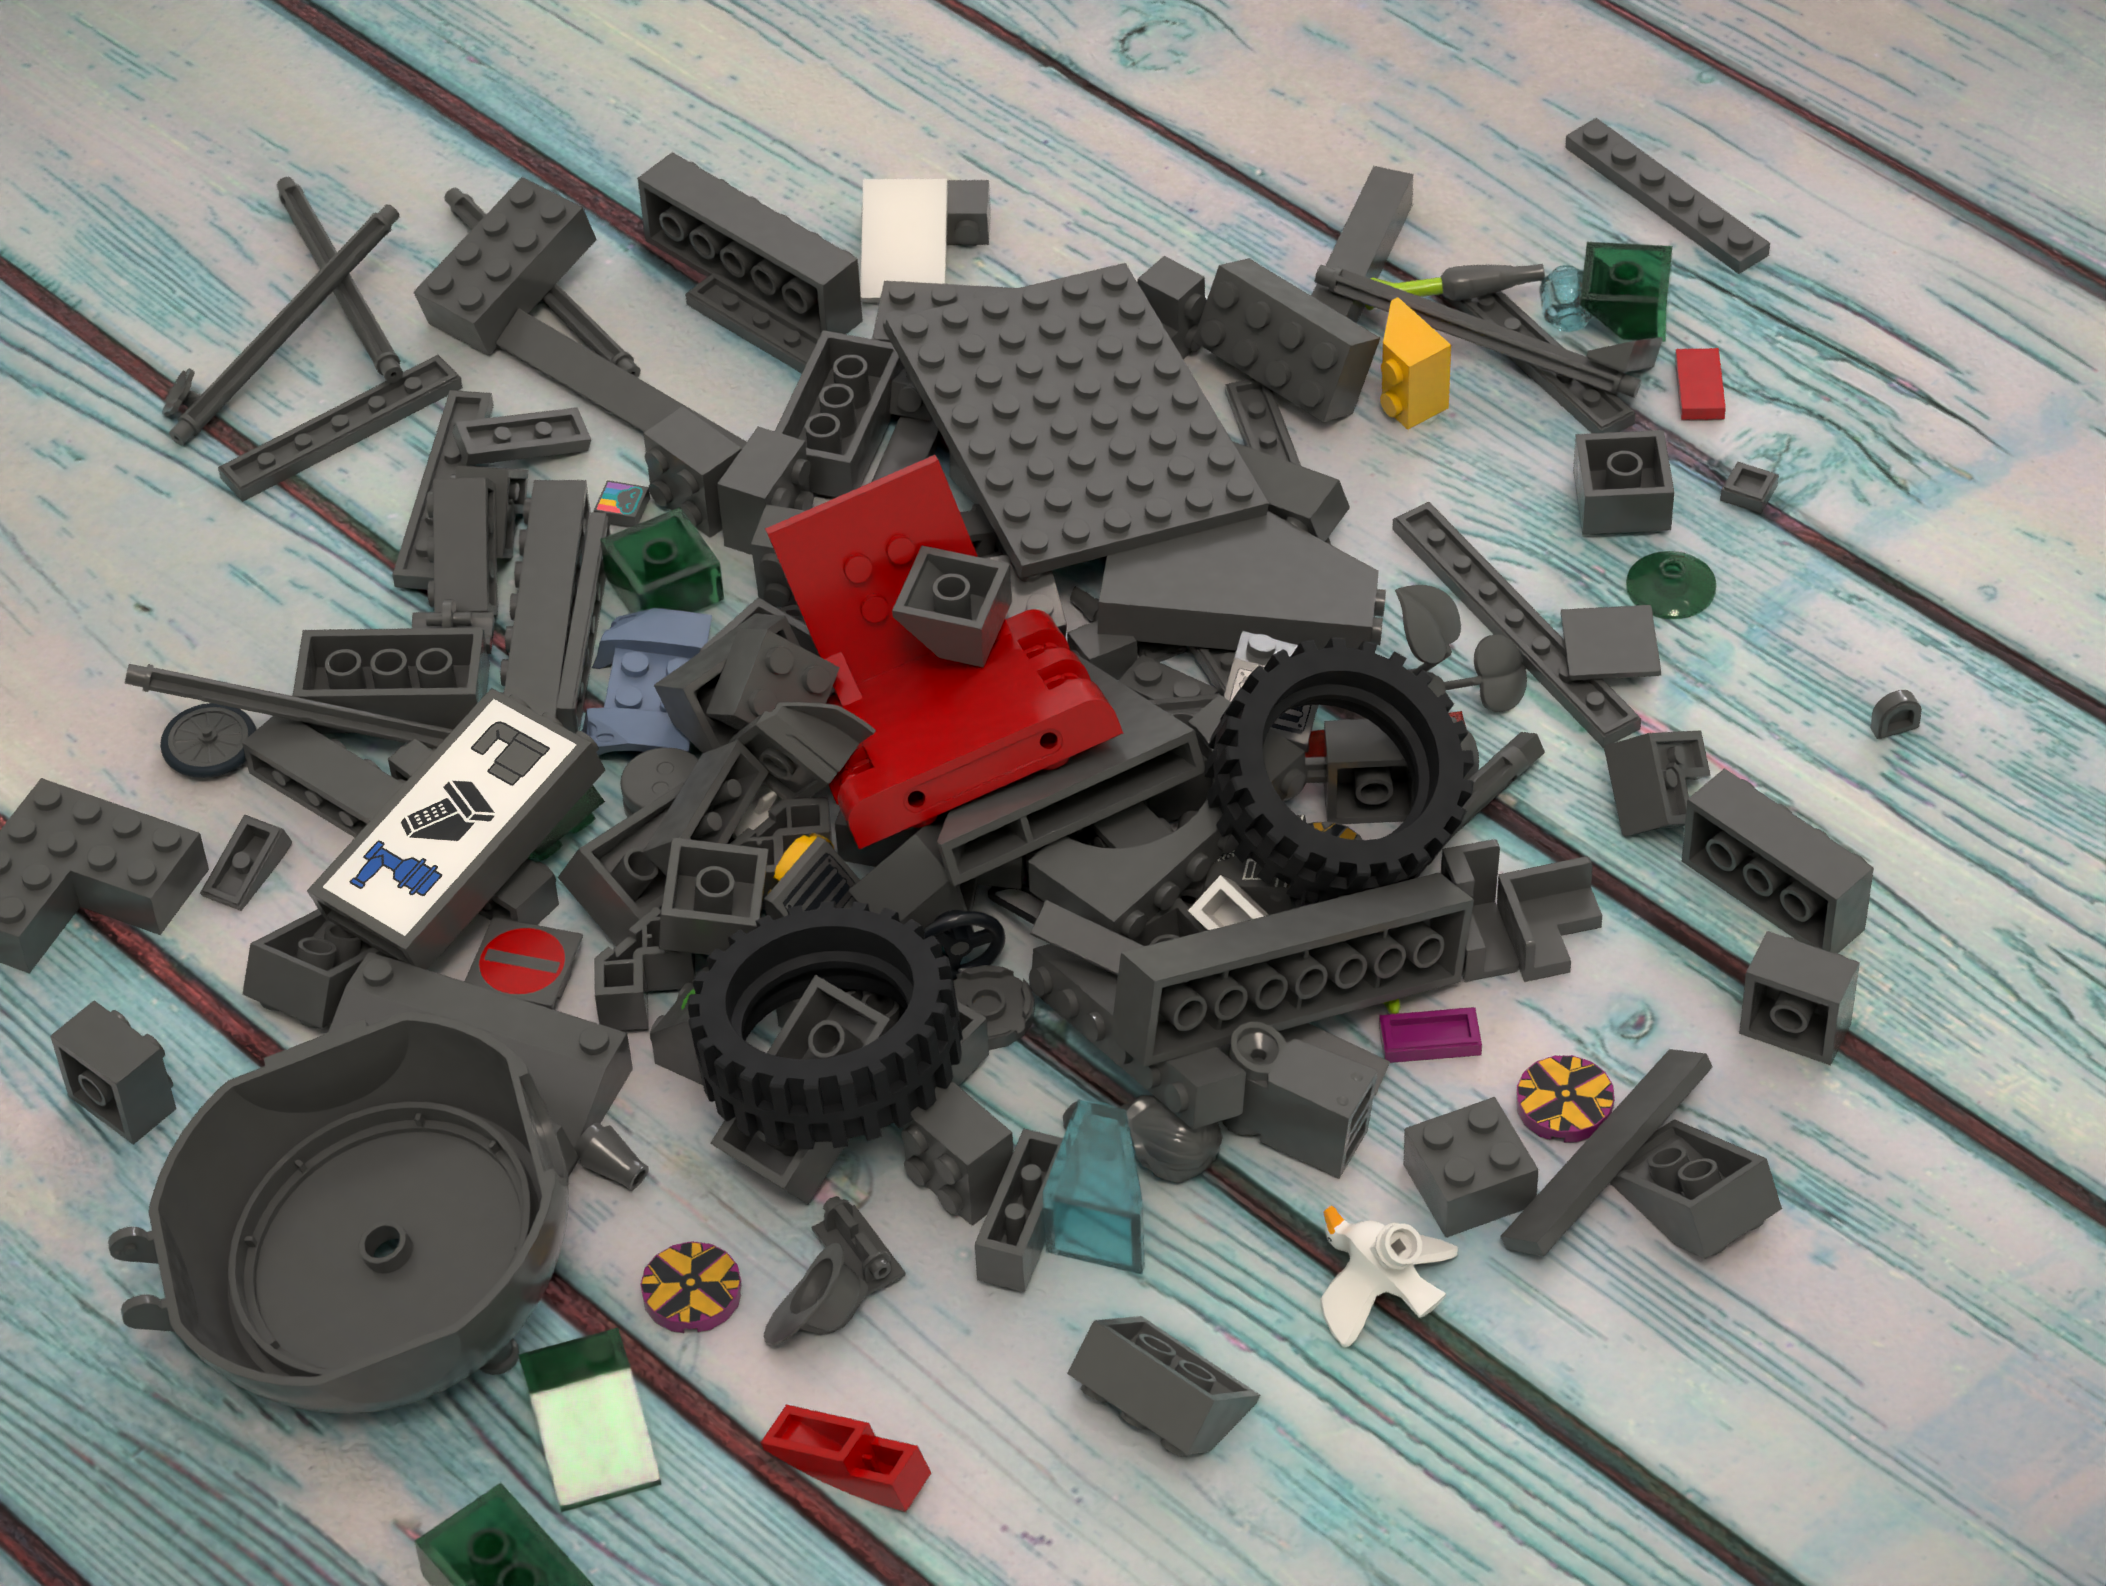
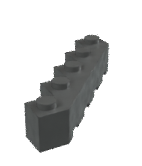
M828 797L780 800L768 811L769 817L754 830L747 828L730 843L732 845L768 849L762 910H765L764 898L768 895L770 889L772 890L779 882V880L773 878L776 866L784 852L797 838L803 835L810 837L811 833H817L829 839L832 843ZM655 906L628 929L629 936L613 950L607 947L594 958L595 1001L599 1024L620 1031L649 1029L648 991L681 989L687 982L694 980L695 953L659 949L662 908L659 909Z

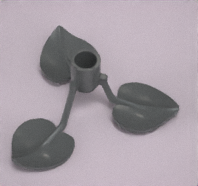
M1411 585L1395 590L1402 608L1404 631L1408 645L1413 655L1419 661L1424 662L1418 668L1408 669L1416 676L1422 669L1427 672L1448 658L1452 653L1449 644L1455 642L1461 633L1460 615L1455 602L1444 591L1429 585ZM1489 635L1479 641L1474 652V667L1478 675L1476 677L1444 682L1441 677L1432 672H1427L1433 678L1428 687L1437 697L1446 693V690L1480 685L1482 704L1486 709L1493 712H1503L1514 708L1523 698L1527 687V673L1523 665V657L1514 643L1503 635ZM1451 717L1453 723L1457 722L1456 718ZM1468 731V735L1461 742L1462 751H1473L1474 765L1464 779H1469L1479 769V752L1476 741Z

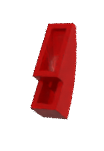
M787 1404L760 1442L765 1451L823 1483L867 1501L904 1512L908 1510L931 1475V1471L917 1445L877 1437L868 1422Z

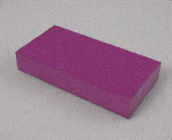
M1476 1007L1379 1015L1384 1059L1390 1061V1063L1482 1055V1042Z

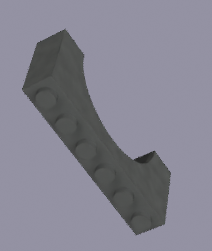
M1220 694L1188 721V726L1195 730L1204 765L1214 750L1208 747L1211 736L1220 723V718L1231 703ZM1270 728L1263 745V758L1269 779L1283 801L1287 797L1295 796L1305 783V751ZM1206 799L1200 810L1181 828L1147 844L1127 848H1101L1079 843L1067 836L1047 844L1028 861L1030 892L1043 901L1052 902L1132 940L1142 933L1149 920L1159 911L1169 909L1188 885L1193 881H1200L1217 859L1224 853L1228 854L1234 851L1239 843L1232 833L1225 837L1221 836L1216 826V823L1223 815L1220 806L1210 808Z

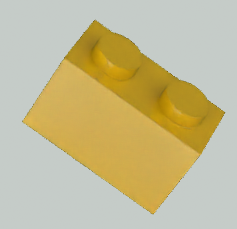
M1397 297L1391 300L1383 339L1381 364L1382 394L1380 396V403L1388 416L1394 417L1408 430L1449 408L1451 344Z

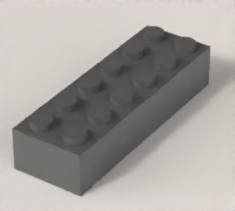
M673 152L637 178L645 241L706 277L713 272L718 273L819 334L823 330L847 334L863 321L858 258L854 257L849 251L840 249L823 239L819 234L807 230L793 222L786 215L779 214L760 203L755 197L746 195L729 185L725 180L718 179L699 168L694 162L687 161Z

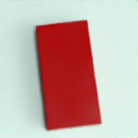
M1719 348L1676 349L1675 367L1681 420L1725 419L1726 406Z

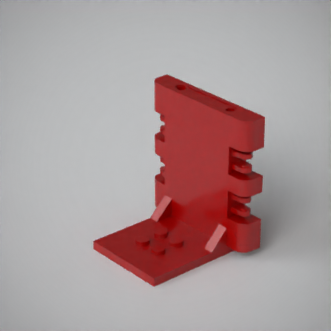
M936 455L765 528L819 657L840 667L832 686L835 694L828 697L826 704L842 707L876 730L874 734L857 746L845 765L828 785L859 850L907 828H920L929 825L941 813L1041 769H1056L1067 763L1069 757L1123 734L1114 709L1100 688L1091 681L1087 669L1078 656L1070 650L1066 638L1051 616L1046 612L1030 609L1004 619L984 667L939 658L893 618V607L921 546L978 557Z

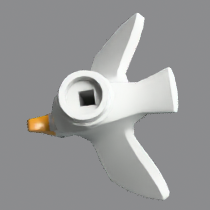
M1334 1206L1325 1209L1323 1214L1326 1222L1325 1232L1327 1240L1335 1249L1348 1252L1350 1255V1260L1346 1267L1332 1280L1320 1298L1324 1319L1332 1335L1342 1347H1350L1357 1339L1365 1325L1376 1296L1384 1292L1401 1297L1419 1318L1426 1316L1443 1301L1446 1293L1421 1278L1414 1268V1264L1439 1262L1457 1256L1458 1246L1440 1239L1419 1235L1417 1230L1408 1224L1393 1222L1384 1226L1382 1223L1372 1220L1349 1224L1340 1216Z

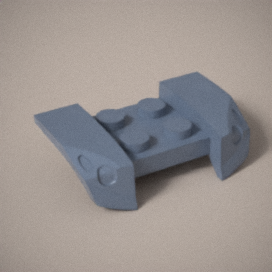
M652 608L618 616L612 622L610 629L605 630L592 668L601 669L612 664L604 708H588L586 710L583 729L581 730L598 745L599 750L596 752L598 756L613 751L645 752L656 748H677L689 752L691 741L673 725L654 684L699 654L700 649L708 642L712 615Z

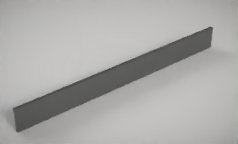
M1045 900L1030 932V935L1115 975H1118L1121 952L1144 947ZM1309 1023L1278 1031L1282 1034L1286 1043L1297 1039L1378 1070L1374 1096L1376 1095L1390 1061Z

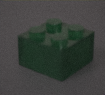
M681 507L600 539L605 577L630 613L652 608L695 612L724 600L720 561Z

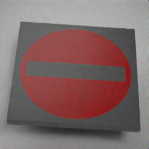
M493 917L464 982L553 1009L556 999L561 1000L570 979L571 964L582 941L583 934Z

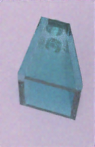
M1078 1099L1043 1190L1046 1253L1143 1274L1145 1268L1143 1203L1126 1110L1115 1108L1106 1103H1092Z

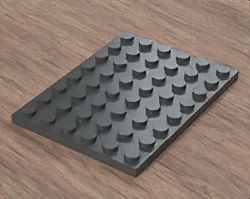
M1126 263L886 319L885 333L1020 578L1267 515L1269 502Z

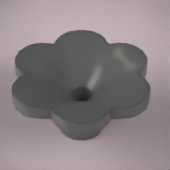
M189 368L187 371L180 373L175 385L172 386L167 394L166 404L162 411L163 415L167 417L171 414L174 415L181 405L189 408L201 396L191 390V382L195 374L194 370Z

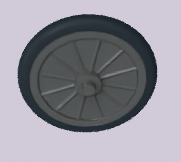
M214 703L201 704L184 710L168 723L161 737V753L166 763L183 775L195 778L217 777L229 773L245 763L246 758L242 742L257 729L251 717L241 709Z

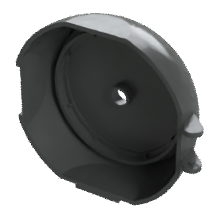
M402 1012L369 1026L365 1019L265 1057L264 1067L224 1083L197 1111L167 1156L150 1200L148 1213L152 1230L147 1232L139 1227H125L115 1231L108 1239L110 1254L117 1260L159 1264L165 1298L160 1300L156 1296L144 1294L126 1300L121 1307L122 1320L126 1326L134 1329L175 1332L211 1368L236 1385L271 1401L293 1408L324 1413L358 1414L378 1412L427 1399L456 1385L487 1364L521 1330L545 1293L557 1265L567 1224L568 1175L560 1143L544 1100L529 1069L517 1054L492 1035L465 1022L440 1015ZM390 1239H400L397 1248L391 1254L381 1258L373 1257L376 1249L382 1243Z

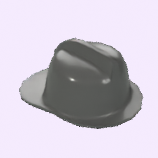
M832 1243L815 1258L802 1280L774 1311L764 1332V1340L767 1344L776 1345L784 1342L799 1329L819 1335L833 1333L844 1327L854 1316L868 1292V1284L844 1263L845 1251L841 1244Z

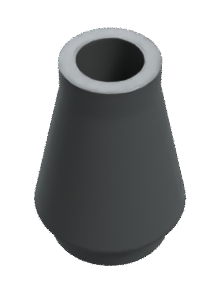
M598 1122L592 1124L580 1136L574 1148L580 1158L581 1166L621 1183L629 1190L637 1188L649 1171V1167L635 1155L610 1125L604 1127Z

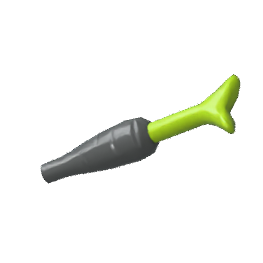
M1481 264L1450 267L1443 272L1441 277L1400 283L1377 278L1370 279L1420 297L1443 294L1449 300L1456 301L1485 296L1529 282L1544 281L1545 272L1543 264L1515 267L1512 265ZM1365 304L1367 310L1375 309V307Z

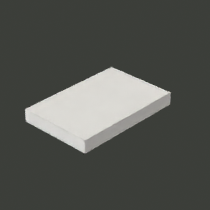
M863 179L861 303H879L884 280L946 284L947 179Z

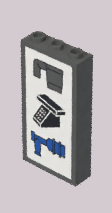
M491 688L307 890L308 894L322 916L394 960L428 970L604 773L606 769L596 753L599 750L598 745L590 736L578 730L576 733L567 730L553 715L547 712L540 715L531 710L529 705L517 695L511 694L507 697Z

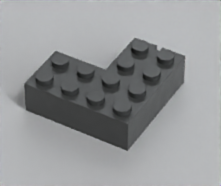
M41 778L0 830V963L31 973L80 907L161 935L209 870L201 834Z

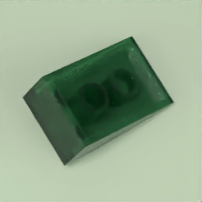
M618 1328L518 1354L525 1391L561 1512L662 1485L632 1371Z

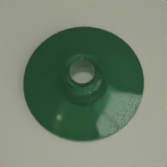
M1661 551L1646 555L1632 565L1627 574L1626 590L1629 598L1636 606L1651 605L1653 616L1664 619H1683L1699 614L1712 603L1716 594V579L1710 567L1699 558L1678 551Z

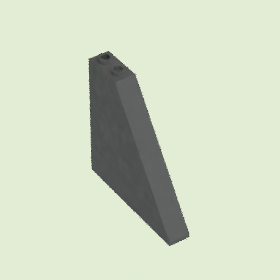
M1267 511V515L1108 555L1098 602L1097 634L1134 636L1140 642L1237 650L1241 633L1246 631L1253 634H1264L1273 639L1296 645L1313 639L1317 649H1323L1331 637L1345 638L1346 648L1357 649L1362 641L1377 645L1381 644L1383 618L1379 617H1384L1386 590L1377 589L1379 571Z
M1076 654L1087 669L1091 681L1100 688L1114 709L1123 734L1069 757L1067 763L1056 769H1041L950 809L937 840L950 884L955 887L1205 773V765L1195 730Z

